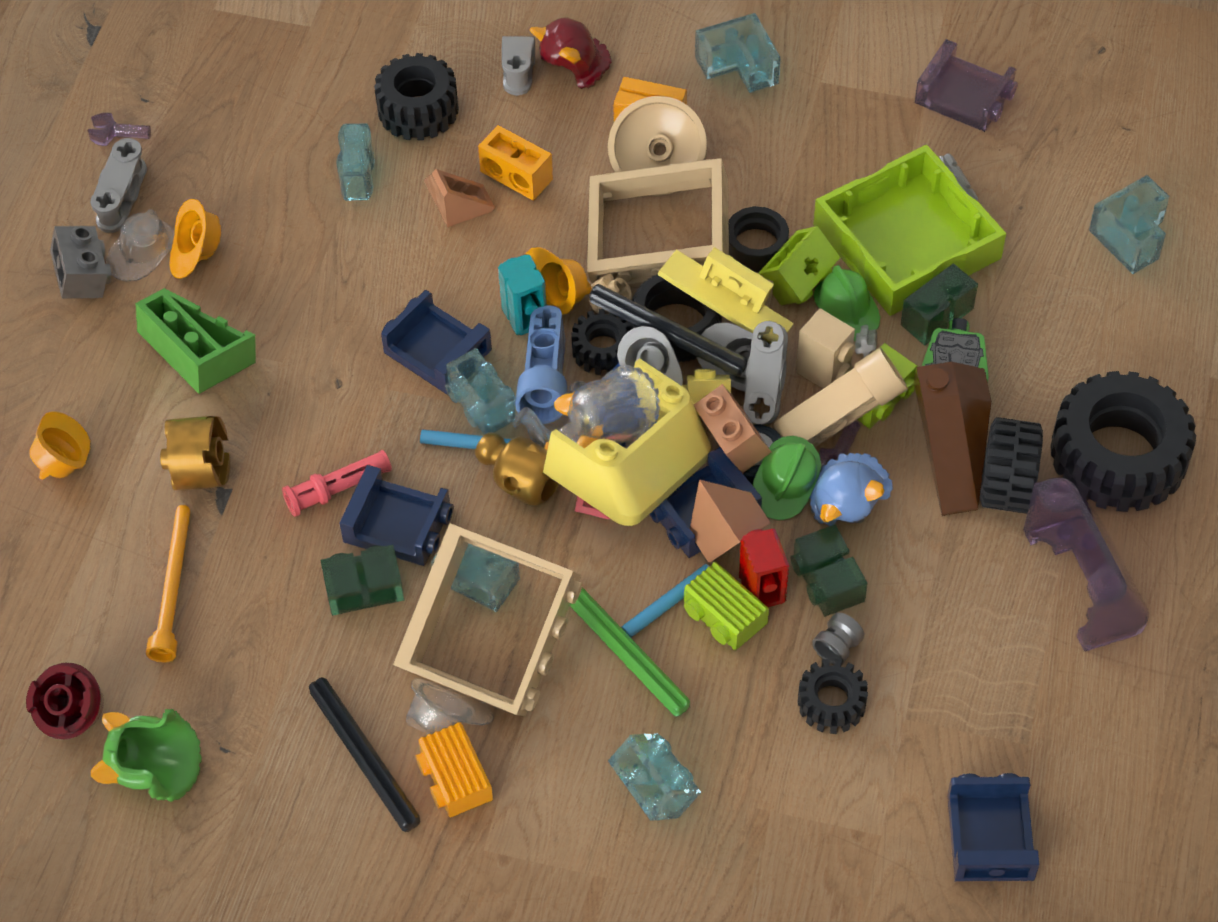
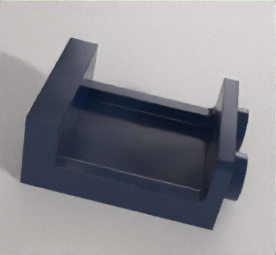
M424 290L418 297L412 298L402 313L386 323L381 333L383 350L386 355L445 394H448L492 350L489 328L481 323H478L473 329L469 328L435 306L432 293Z
M721 447L708 453V466L695 472L649 514L655 523L660 522L667 530V536L671 544L676 549L681 548L688 558L701 552L695 543V535L690 530L699 480L751 492L759 506L762 507L761 495L726 456Z
M367 465L339 523L344 543L425 566L429 555H434L439 547L441 528L443 524H449L453 515L454 505L450 503L448 489L440 488L438 495L435 496L386 482L382 479L380 468Z
M969 773L951 778L947 796L955 881L1035 880L1040 864L1038 850H1034L1028 798L1031 786L1029 777H1019L1013 773H1005L997 777H980Z

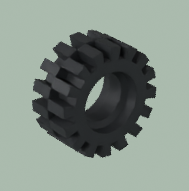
M599 309L598 315H595L593 310L588 311L587 319L581 315L578 318V324L574 323L572 327L573 332H571L573 358H576V364L579 367L584 364V371L588 373L594 368L595 375H601V370H606L608 374L619 363L617 357L618 345L623 336L632 329V324L620 317L617 318L612 313H609V315L605 314L604 309ZM599 336H608L615 339L616 343L610 347L599 348L591 345L590 341Z
M835 658V665H830L829 659H823L821 667L815 662L810 666V672L805 670L802 674L798 691L799 712L802 717L807 715L806 723L809 726H812L815 722L818 723L817 730L820 732L824 731L825 726L830 727V734H837L839 726H841L843 732L849 731L850 723L856 726L860 722V716H864L868 697V684L866 680L862 681L863 673L860 670L853 673L854 665L850 662L844 668L841 667V659ZM834 686L846 692L847 700L842 705L830 706L820 701L818 693L824 687Z

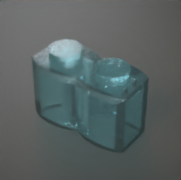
M367 123L343 124L338 133L340 153L336 162L341 194L345 201L368 200L373 192L372 170L375 164L371 131Z

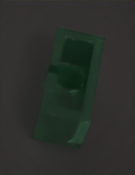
M953 263L904 299L900 325L923 345L928 344L935 329H947L950 320L962 318L974 309L978 283Z
M835 524L795 539L794 555L790 557L797 576L802 575L807 583L806 590L811 603L814 606L819 605L824 617L865 602L868 584L854 557L843 558V556L849 555L850 550Z
M393 545L372 546L367 550L360 551L361 555L354 556L353 553H338L330 558L320 560L332 616L405 600Z

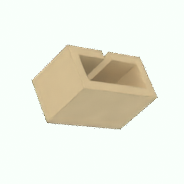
M819 309L799 331L796 373L824 389L852 370L851 360L856 348L853 344L855 329L826 311Z

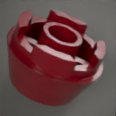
M59 663L46 669L36 681L31 682L26 696V708L28 713H31L36 726L44 734L55 739H71L84 733L99 719L104 706L103 693L95 677L86 668L75 663Z

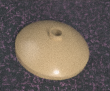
M666 96L646 97L630 104L616 118L608 138V155L615 173L703 161L707 154V136L700 118L685 103ZM664 145L666 152L660 156L656 155V147ZM674 192L663 193V194H655V195H653V196L667 195V194H671V193H674Z

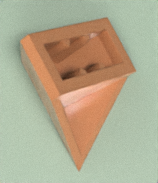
M435 169L424 179L447 227L491 213L495 209L484 185L438 169Z
M699 480L690 530L694 533L695 543L708 563H711L739 545L742 537L756 529H763L771 524L751 492Z

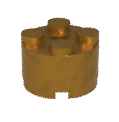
M202 416L166 420L164 429L167 448L161 449L160 461L162 469L169 470L173 490L207 489L226 485L230 473V452H224L222 441L228 440V435L221 417Z

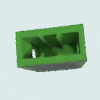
M954 318L949 321L948 329L937 328L933 331L922 366L951 361L985 369L988 382L989 375L984 336L981 333L969 332L970 324L967 320Z

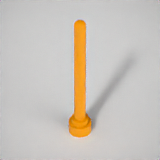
M180 505L176 509L157 630L153 632L147 641L146 656L156 662H170L176 658L178 642L175 639L174 633H172L190 519V508L187 505Z

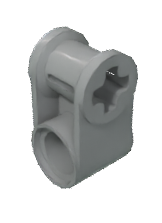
M502 36L501 52L502 68L504 70V90L511 95H523L532 86L533 66L535 65V36Z

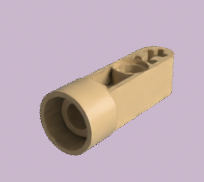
M879 347L855 363V368L779 418L773 424V429L781 437H801L813 444L814 447H817L879 404L881 406L885 405L906 391L908 387L892 361L882 348Z

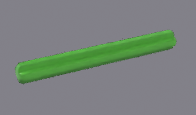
M582 587L576 603H570L569 606L674 716H680L690 707V699Z

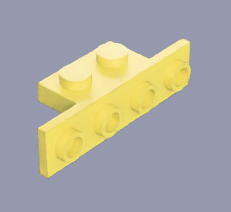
M715 247L708 254L703 266L676 249L658 272V276L753 333L758 324L764 321L780 324L787 333L794 324L765 306L774 284ZM771 328L769 334H763L762 339L771 345L774 341L778 342L779 335L774 334L773 328Z

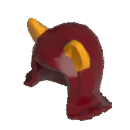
M564 17L554 20L545 27H531L529 30L540 41L541 59L549 64L563 66L571 70L580 89L594 86L595 82L602 78V74L610 68L612 59L606 45L599 44V40L592 38L585 25L579 21Z

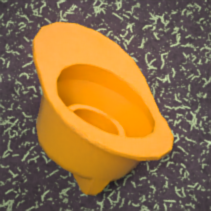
M189 199L185 201L176 217L175 235L169 265L172 275L178 279L188 277L194 271L199 260L210 258L220 243L221 225L219 217L205 211L199 200Z
M541 247L531 248L525 253L531 256L536 269L539 270L545 280L547 305L559 308L562 314H568L573 310L575 304L579 303L585 295L591 293V284L587 281L584 268L577 261L559 258Z
M54 411L46 413L40 420L36 437L30 447V458L40 469L39 478L41 480L49 475L56 478H65L74 470L81 469L86 464L91 442L89 436L81 424L64 413Z

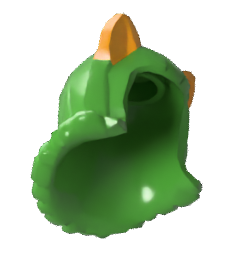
M165 709L162 719L156 716L144 715L130 718L118 712L103 714L102 721L109 732L104 744L103 759L92 768L91 778L102 784L118 783L130 789H149L148 793L152 799L170 802L179 800L186 792L191 790L193 784L197 781V776L200 773L199 764L202 762L201 747L199 746L200 740L195 730L191 728L190 723L185 721L177 711Z

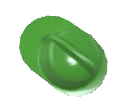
M839 265L834 266L832 273L815 288L814 300L819 309L826 311L855 329L854 341H856V333L861 332V326L868 325L869 330H877L879 328V310L868 291L865 279L859 273L841 269Z
M797 436L781 437L773 442L769 447L771 453L763 458L754 478L753 487L762 497L761 509L768 518L784 520L800 513L807 504L819 477L821 469L819 453L813 444Z

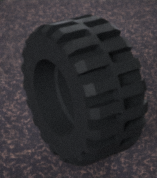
M1119 371L1107 372L1105 377L1097 374L1087 378L1086 384L1084 382L1078 383L1071 389V393L1063 399L1054 426L1050 448L1051 456L1054 458L1053 466L1056 473L1063 475L1062 482L1069 490L1075 488L1078 491L1077 496L1086 502L1089 499L1097 502L1096 507L1106 509L1107 506L1116 507V511L1128 512L1130 507H1135L1136 511L1148 509L1151 502L1154 505H1159L1167 500L1168 494H1174L1180 487L1182 479L1185 478L1196 444L1197 435L1194 433L1196 425L1193 416L1188 414L1189 408L1184 400H1177L1175 398L1177 393L1168 385L1165 388L1160 386L1159 380L1151 376L1145 379L1139 377V373L1131 371L1128 372V375H1120ZM1106 427L1127 428L1143 436L1153 450L1137 456L1117 454L1103 447L1092 433Z

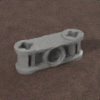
M121 139L113 145L105 168L100 173L97 187L91 197L92 209L97 213V226L106 233L117 232L125 226L133 203L138 197L144 176L147 173L145 161L141 159V145L135 139Z
M764 321L755 327L746 369L744 411L752 423L761 425L770 424L777 419L786 377L788 333L784 327L772 321ZM773 328V333L779 335L778 342L774 341L771 343V347H768V343L763 341L762 337L763 334H769L770 329ZM762 399H764V404L770 406L769 413H763L762 419H759L760 414L754 411V405L761 404Z

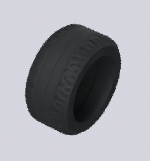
M658 274L644 281L636 290L632 301L652 311L672 304H681L694 308L703 318L695 325L688 327V329L700 335L710 326L722 323V316L658 276ZM632 324V329L638 327V326ZM671 344L678 363L697 358V356Z

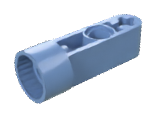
M551 305L538 307V309L531 313L525 371L520 375L517 383L516 410L522 418L536 424H547L558 420L563 414L555 409L554 402L558 397L567 394V381L563 376L566 339L562 312L559 308Z

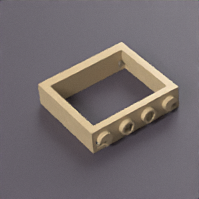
M722 158L590 176L587 273L591 283L602 278V275L611 273L614 279H624L630 288L639 287L648 278L657 275L659 270L676 251L669 250L603 259L604 201L712 187V245L677 250L702 266L714 247L729 255L728 178Z
M449 523L393 665L515 715L526 717L527 712L533 711L538 702L540 690L537 687L541 676H546L553 664L554 654L551 651L556 639L560 640L566 631L568 619L565 616L570 603L575 604L581 593L582 583L579 582L581 575L570 569ZM468 544L562 580L515 700L421 663Z

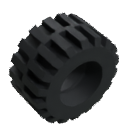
M416 53V56L406 54L402 55V58L399 60L397 58L390 60V65H384L380 69L381 74H377L375 78L376 84L374 85L378 117L382 121L383 127L386 130H391L392 135L396 137L403 135L405 140L417 138V141H420L428 136L431 138L437 137L438 132L444 133L449 129L448 124H454L456 114L459 111L456 77H454L452 68H447L445 61H437L436 56L433 55L425 57L423 53Z
M996 417L991 423L980 491L982 507L1024 514L1029 512L1035 497L1042 453L1043 430L1040 423Z

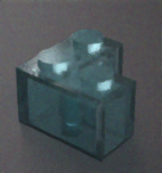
M756 13L695 31V58L707 79L737 71L749 93L779 84L781 57Z
M1146 175L1095 204L1089 231L1134 274L1159 260L1166 233L1158 225L1163 222L1170 196Z

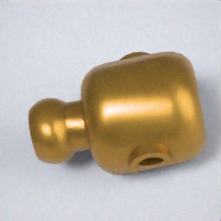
M490 432L485 434L476 446L475 456L481 464L494 466L493 478L496 485L525 504L539 506L546 503L560 485L543 473L547 450L526 437H515L506 444L501 435Z

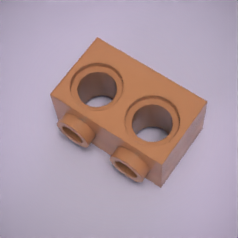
M723 384L694 404L695 409L726 456L742 473L771 453V450L741 405Z

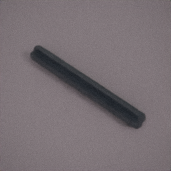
M596 284L589 295L592 304L638 327H654L662 332L671 344L736 377H740L746 369L747 359L601 284Z
M321 677L313 681L309 685L311 696L401 830L409 832L420 824L419 814L328 680Z

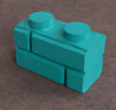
M525 254L517 258H510L498 266L501 308L506 318L510 320V325L515 334L520 336L529 333L531 313L538 309V307L546 306L545 280L539 270L536 269L531 256Z

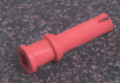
M381 450L374 455L351 463L324 476L315 473L310 475V480L290 488L288 485L282 487L283 497L291 514L296 517L300 515V511L317 503L324 505L331 500L332 495L358 485L367 465L380 468L381 474L390 472L392 467L384 450Z

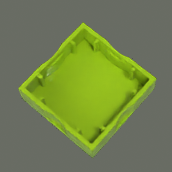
M927 144L888 163L872 175L856 179L815 199L813 225L819 227L847 266L865 279L868 291L889 316L1002 259L1006 232L977 200L962 189L955 175Z

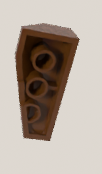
M953 361L916 367L914 387L941 515L946 516L976 511L979 506L992 404L985 369Z

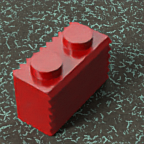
M773 528L753 530L741 539L739 564L741 584L767 607L783 604L787 601L786 590H788L787 579L789 575L788 567L790 566L777 532Z

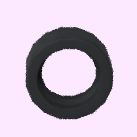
M753 206L743 208L733 214L728 220L729 255L753 272H760L789 240V228L786 220L778 212L767 207ZM759 229L771 233L777 241L768 248L751 249L742 245L737 240V236L747 230Z

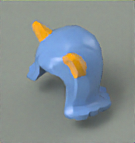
M839 454L837 461L831 459L827 462V465L821 467V472L809 497L811 499V512L814 513V519L830 527L838 520L857 522L864 519V517L871 513L879 499L886 500L890 497V492L893 490L892 480L889 479L890 474L878 463V459L871 457L870 454Z

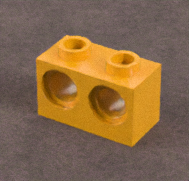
M499 125L478 145L480 172L533 201L553 180L552 154Z

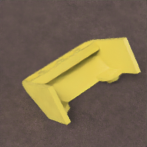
M640 358L634 365L626 402L655 420L656 423L627 449L609 439L595 440L586 448H583L555 429L550 435L543 473L616 523L624 526L636 525L646 518L707 462L708 453H710L711 449L710 441L688 391Z

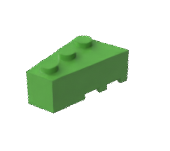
M165 288L135 303L137 332L198 394L256 363L255 334L247 330L242 333L228 326V320L220 316L215 319L201 312L200 306Z

